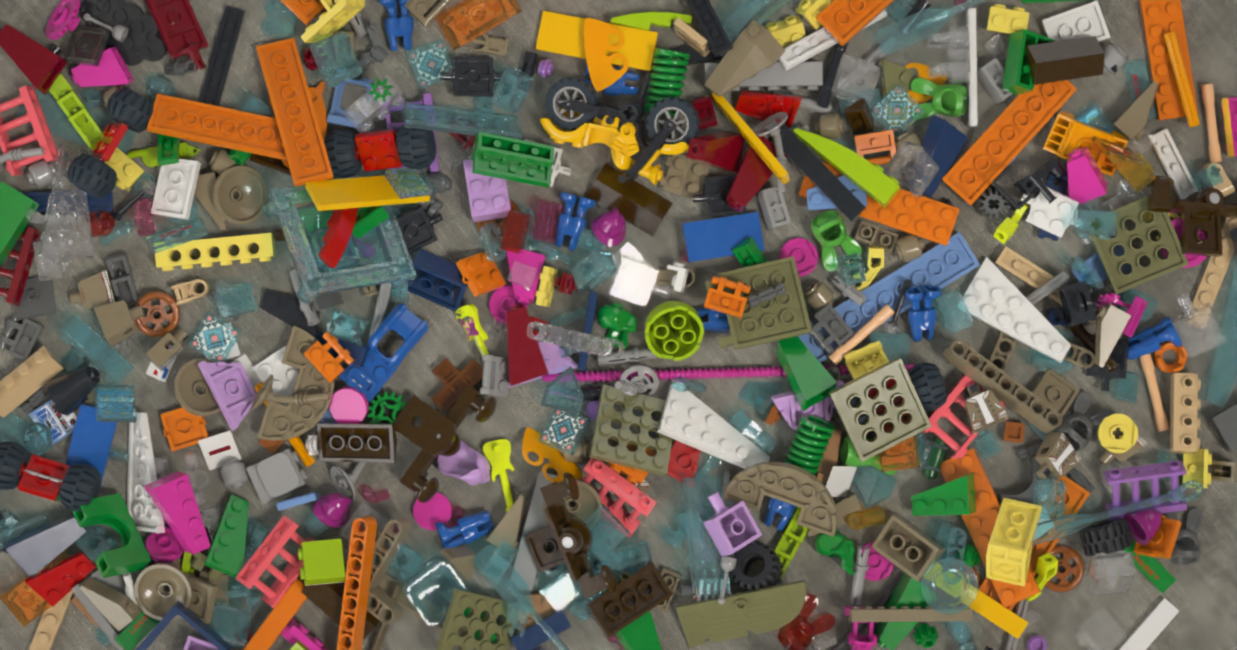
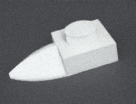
M308 435V439H306L305 447L306 451H309V455L319 454L318 435Z

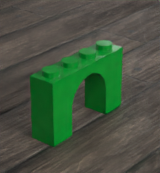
M120 493L93 498L90 504L79 506L82 512L72 511L80 528L96 524L108 525L115 529L122 539V548L103 551L95 561L102 578L143 570L151 561L150 554L143 544L142 537L138 533L134 520L127 509L126 502Z

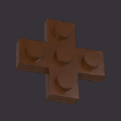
M445 358L432 370L445 386L431 399L445 413L457 402L468 385L475 389L474 385L483 378V367L473 359L459 371Z

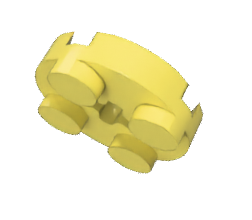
M1116 413L1103 418L1099 424L1097 435L1102 447L1113 453H1123L1136 443L1138 428L1130 417ZM1116 428H1120L1119 430L1123 432L1119 439H1115V435L1112 434L1113 431H1116Z

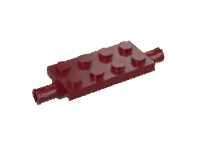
M146 0L172 60L186 55L193 61L192 64H196L195 72L198 69H204L206 65L199 51L207 48L209 45L189 0Z

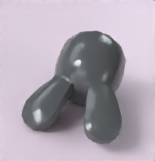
M1085 391L1078 393L1074 399L1071 414L1057 428V432H1063L1076 451L1086 447L1091 440L1093 432L1098 430L1103 418L1111 415L1109 410L1102 409L1091 419L1084 416L1091 403V395Z
M1193 508L1188 512L1185 529L1179 530L1171 558L1168 559L1171 563L1189 565L1199 560L1201 548L1197 532L1203 520V513L1200 509ZM1176 512L1162 513L1168 519L1177 520Z

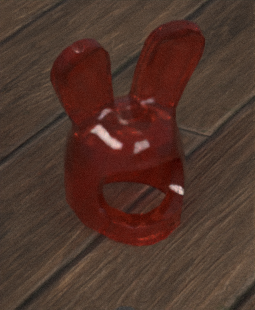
M813 594L806 595L804 606L798 616L778 631V640L787 650H807L817 634L828 631L835 625V617L831 614H824L812 623L808 621V617L818 604V599Z

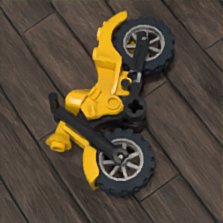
M576 77L561 79L549 88V92L545 96V109H547L548 113L546 114L548 117L540 119L542 127L550 135L554 143L564 144L565 142H571L572 146L583 148V145L589 146L594 143H604L609 146L616 167L621 170H629L627 174L618 177L619 182H630L641 175L648 178L655 186L658 181L661 182L663 177L661 164L652 166L661 154L678 155L687 152L691 138H695L700 130L699 114L691 103L682 98H666L657 102L647 115L646 129H648V136L651 138L649 144H647L643 135L644 123L640 121L644 115V107L640 103H629L621 109L611 105L599 104V100L596 97L597 93L595 89L593 90L592 85L585 82L584 79ZM568 89L575 90L572 99L567 91ZM563 92L567 98L566 101L559 99ZM578 92L583 95L584 99L576 98ZM558 103H562L561 109H559ZM630 109H632V111L635 112L634 116L631 112H629ZM668 110H677L673 118ZM665 112L668 119L660 120V117ZM680 112L686 119L680 121L677 119ZM684 122H687L686 131L681 128ZM659 123L663 124V127L661 129L659 127ZM678 130L683 135L679 138H676L675 131Z

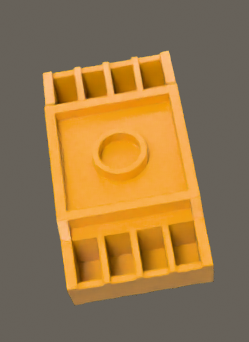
M1060 111L1043 149L1068 160V155L1071 151L1087 146L1100 171L1113 176L1122 155L1107 149L1114 151L1110 147L1112 146L1123 151L1125 149L1115 145L1125 148L1128 140L1125 135L1112 130L1111 134L1075 120L1073 114Z

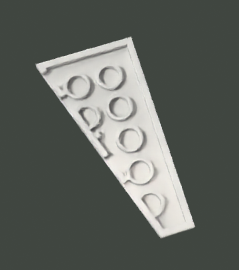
M986 257L957 308L1062 363L1071 348V344Z
M675 379L671 382L657 430L658 433L744 469L758 463L769 462V455Z
M132 412L133 421H129L127 509L134 520L137 531L165 533L162 513L155 506L152 497L143 487L157 480L147 413Z

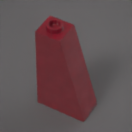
M5 24L0 29V46L32 85L42 94L46 95L67 62L8 24Z
M731 131L691 138L687 158L720 170L737 172L745 139L740 133Z
M764 136L758 137L773 156L776 157L775 146ZM748 145L725 199L733 210H738L739 212L744 209L773 174L771 169L750 145Z
M521 304L510 307L511 311L507 312L509 382L511 386L549 374L527 307H522Z

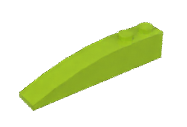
M798 128L793 130V133L805 145L884 208L900 191L899 181L891 175L889 177L883 173L884 169L875 163L873 165L854 151L832 140Z

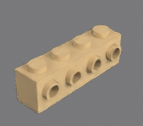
M41 347L0 381V416L3 418L64 369L58 357L47 347Z
M1173 373L1171 375L1170 453L1194 454L1197 452V449H1200V437H1197V430L1200 429L1201 422L1200 418H1197V410H1200L1201 400L1198 398L1201 380L1198 379V374Z

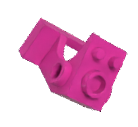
M1112 292L1104 295L1101 294L1096 302L1098 311L1102 305L1105 306L1106 302L1116 308L1118 304L1127 308L1126 313L1130 314L1131 317L1122 334L1132 338L1148 302L1135 296L1132 305L1120 301L1121 296Z
M844 606V615L849 616V609L858 606ZM853 622L852 633L848 634V644H851V650H872L873 646H876L877 634H873L874 622ZM858 623H868L867 635L857 634Z

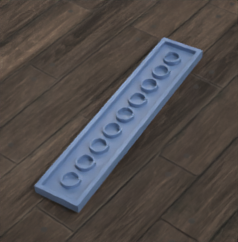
M958 232L950 237L947 246L938 244L923 253L920 258L910 261L861 291L866 296V301L862 305H858L853 300L848 299L834 309L855 334L886 304L895 312L900 290L905 279L911 281L909 288L933 285L942 289L980 266L962 234ZM906 297L900 314L912 307L911 301ZM893 315L890 318H888L884 323L891 320L893 318ZM817 319L812 321L814 325L819 322ZM824 327L819 329V332L825 339L830 336ZM809 334L798 336L819 362L828 358L827 352L818 346L819 343L813 336ZM835 341L830 343L834 351L839 347Z

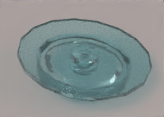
M956 558L940 559L931 564L924 573L921 583L922 595L927 604L935 611L947 615L957 614L969 608L976 599L978 579L972 567L963 560Z

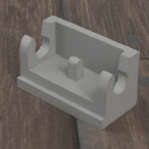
M997 58L977 71L978 79L996 105L1013 94L1002 90L1005 70Z
M777 186L758 192V200L767 230L791 223L783 194L778 192Z

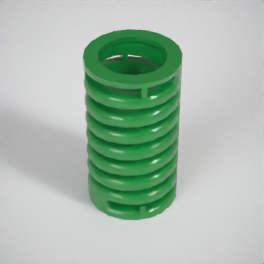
M656 47L653 62L662 66L653 65L652 70L660 73H651L650 77L660 81L650 80L649 85L658 88L649 87L647 91L659 96L647 95L644 111L650 112V109L655 105L651 101L657 103L666 98H681L680 96L683 94L681 88L684 87V82L682 81L686 79L684 73L687 72L685 66L689 63V53ZM668 110L671 117L675 116L677 110Z
M803 414L799 422L800 425L797 427L798 431L794 434L796 438L792 439V445L789 447L790 451L787 452V458L784 459L783 463L800 467L816 477L815 473L819 469L818 466H820L824 452L827 450L826 446L830 442L829 439L832 437L835 426L821 417Z

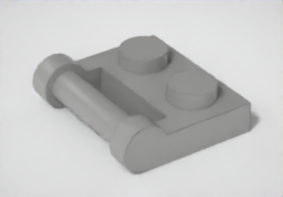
M482 355L484 367L480 394L508 398L509 359L494 355Z

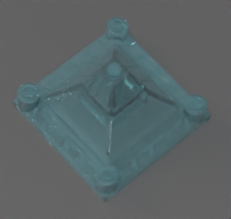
M374 173V174L361 175V176L348 177V178L370 177V176H381V175H380V173ZM305 185L270 189V200L267 204V210L271 215L278 217L301 283L297 292L301 302L311 304L321 294L390 283L396 288L405 287L409 280L416 278L417 274L392 205H383L389 217L362 237L357 239L352 233L335 268H329L318 254L325 244L322 239L329 229L326 223L334 210L318 211Z

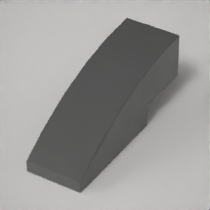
M124 251L109 255L106 258V263L112 278L111 283L117 301L125 300L130 309L134 308L139 300L127 253Z
M338 285L309 292L316 311H323L344 304Z

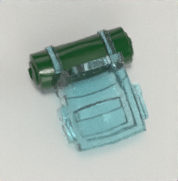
M918 433L914 435L916 442L915 450L917 452L916 464L913 466L908 464L901 465L909 468L919 467L922 469L924 477L930 480L937 479L948 445L938 436H934L933 440L923 438V434Z

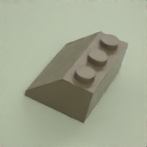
M901 515L891 516L871 546L917 582L936 565L946 550Z

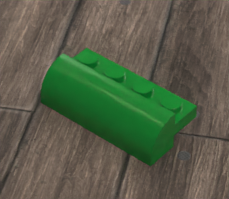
M479 131L472 150V173L548 188L551 183V167L554 164V146Z

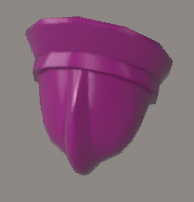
M614 207L611 211L597 216L592 221V231L598 240L606 246L613 247L619 245L626 236L625 218L618 208Z
M330 493L321 496L315 502L313 514L319 521L335 528L345 526L350 520L351 510L349 506L352 500L340 493Z
M1144 509L1125 515L1124 519L1128 522L1131 536L1143 546L1149 544V541L1160 528L1162 512Z

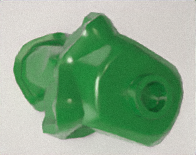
M611 302V305H603L597 313L598 324L604 329L609 327L606 339L613 346L626 349L628 345V332L634 333L636 331L637 318L630 311L622 309L623 305Z
M836 530L834 537L819 533L815 540L817 553L821 556L827 555L829 558L835 556V558L842 559V568L853 576L854 542L847 536L839 534L838 530Z

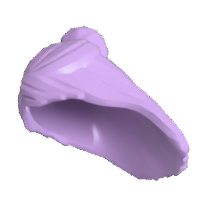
M461 441L460 449L455 455L448 457L438 455V468L443 475L455 477L467 482L469 485L484 484L490 481V464L488 459L468 446L464 441Z

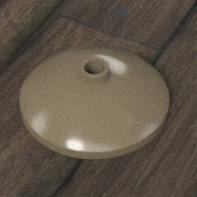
M233 166L223 171L217 178L213 188V201L216 210L226 221L238 225L249 224L257 220L264 212L268 201V190L264 179L256 170L247 166ZM234 192L236 193V198H235V199L233 198V193H234Z
M194 359L184 364L178 370L174 379L175 396L179 404L193 415L201 417L215 415L221 409L197 365L201 361H206L207 363L215 362L208 359ZM196 388L200 389V394L196 392Z
M576 479L580 490L579 498L575 501L568 496L564 498L570 516L581 519L591 530L601 517V498L590 484ZM544 500V501H543V514H544V518H545L546 522H547L548 525L550 526L549 521H548V519H547V517H546V514H545V512H544V510H545L546 508H548L547 505H546V502H545V500ZM570 501H575L576 504H575V505H570L569 502H570Z
M157 563L148 566L139 574L134 585V595L138 606L145 614L156 620L161 621L177 601H180L187 608H189L192 601L193 591L188 577L179 568L170 564ZM165 585L169 586L170 590H166Z

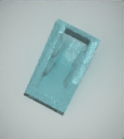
M1126 371V379L1117 378L1112 398L1135 404L1139 374Z

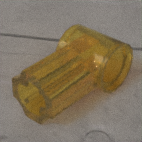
M883 506L855 511L846 516L847 526L854 530L886 523ZM855 515H858L860 518V523L857 526L851 524V518Z

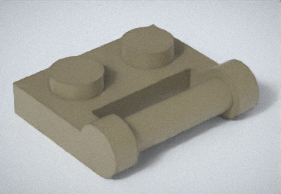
M409 0L404 6L426 28H429L433 19L454 0H441L426 17L423 15L437 0Z

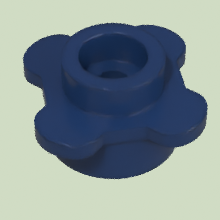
M1053 307L1048 309V319L1052 326H1065L1067 324L1062 307L1059 309Z

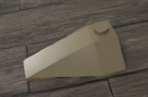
M752 20L740 33L732 45L733 49L725 54L704 86L718 97H721L739 86L742 81L749 77L753 78L757 75L756 73L764 68L768 69L773 66L785 53V49L766 28Z

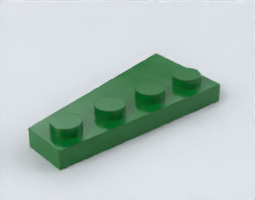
M233 494L229 496L204 565L236 578L244 566L249 501Z

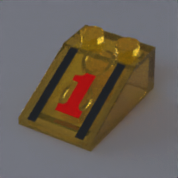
M1096 136L1091 138L1137 193L1156 178L1151 172L1154 168L1139 152L1135 154L1130 148Z

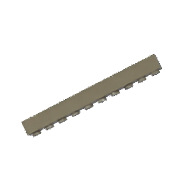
M879 606L877 609H872V607H865V609L853 607V609H849V622L973 621V609L969 608V606H961V608H957V606H949V608H945V606H937V608L925 606V609H921V606H913V609H909V606H901V609H897L896 606H890L889 609Z

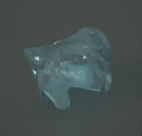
M335 309L329 331L333 336L356 344L370 322L353 318Z

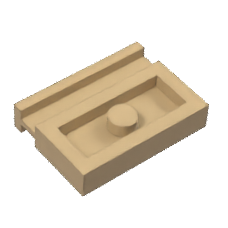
M678 17L673 23L676 35L703 57H706L710 52L708 41Z

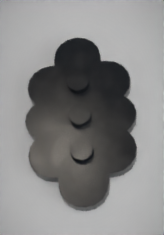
M85 0L81 3L79 15L88 24L86 30L107 32L108 36L103 50L105 51L116 46L126 65L136 66L144 59L156 62L163 59L166 55L167 47L164 41L158 37L159 29L153 16L144 15L139 5L135 3L127 4L125 0ZM88 13L92 18L113 28L116 25L125 26L129 29L127 37L123 42H120L113 38L112 31L91 21H85L83 15Z

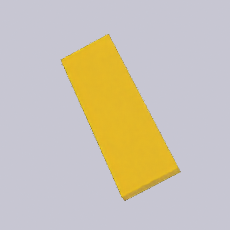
M543 11L536 50L586 59L584 47L585 19ZM610 24L623 33L624 44L615 51L607 49L605 54L611 56L613 53H620L626 57L628 68L651 72L658 32ZM615 33L610 34L608 37L609 44L612 46L618 45L620 37ZM615 58L612 60L613 65L624 66L622 59Z
M417 173L306 182L305 185L318 211L418 203L430 200V194L425 187H422L423 190H419L423 183L418 182L421 179L415 178L419 177L415 175Z

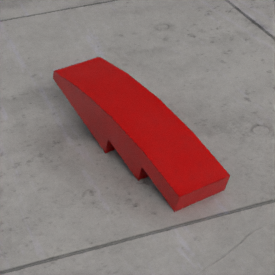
M358 208L334 210L326 223L329 229L322 239L325 244L318 256L329 268H335L344 253L355 225Z

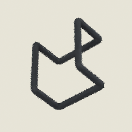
M1007 166L993 180L989 187L994 192L997 188L998 194H1002L1004 196L1002 198H1006L1009 201L1005 202V204L1010 205L1012 211L1021 209L1036 193L1033 191L1027 194L1029 195L1027 198L1016 204L996 183L1011 169V166Z

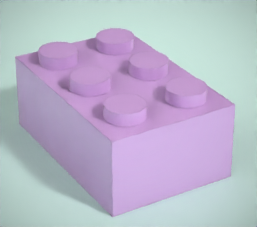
M463 160L473 221L480 222L512 216L507 180L472 173L473 160Z

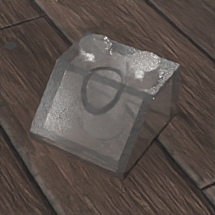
M842 54L831 90L832 96L853 102L865 98L867 105L870 106L881 68L861 58Z

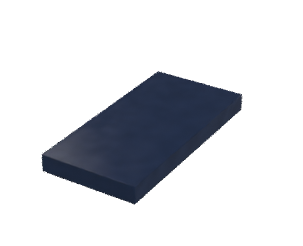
M591 291L589 295L578 364L579 370L586 371L598 292Z

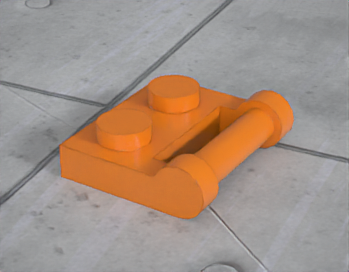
M893 129L853 136L855 151L861 157L864 154L889 150V156L866 159L873 165L875 163L878 165L888 163L894 165L898 163Z

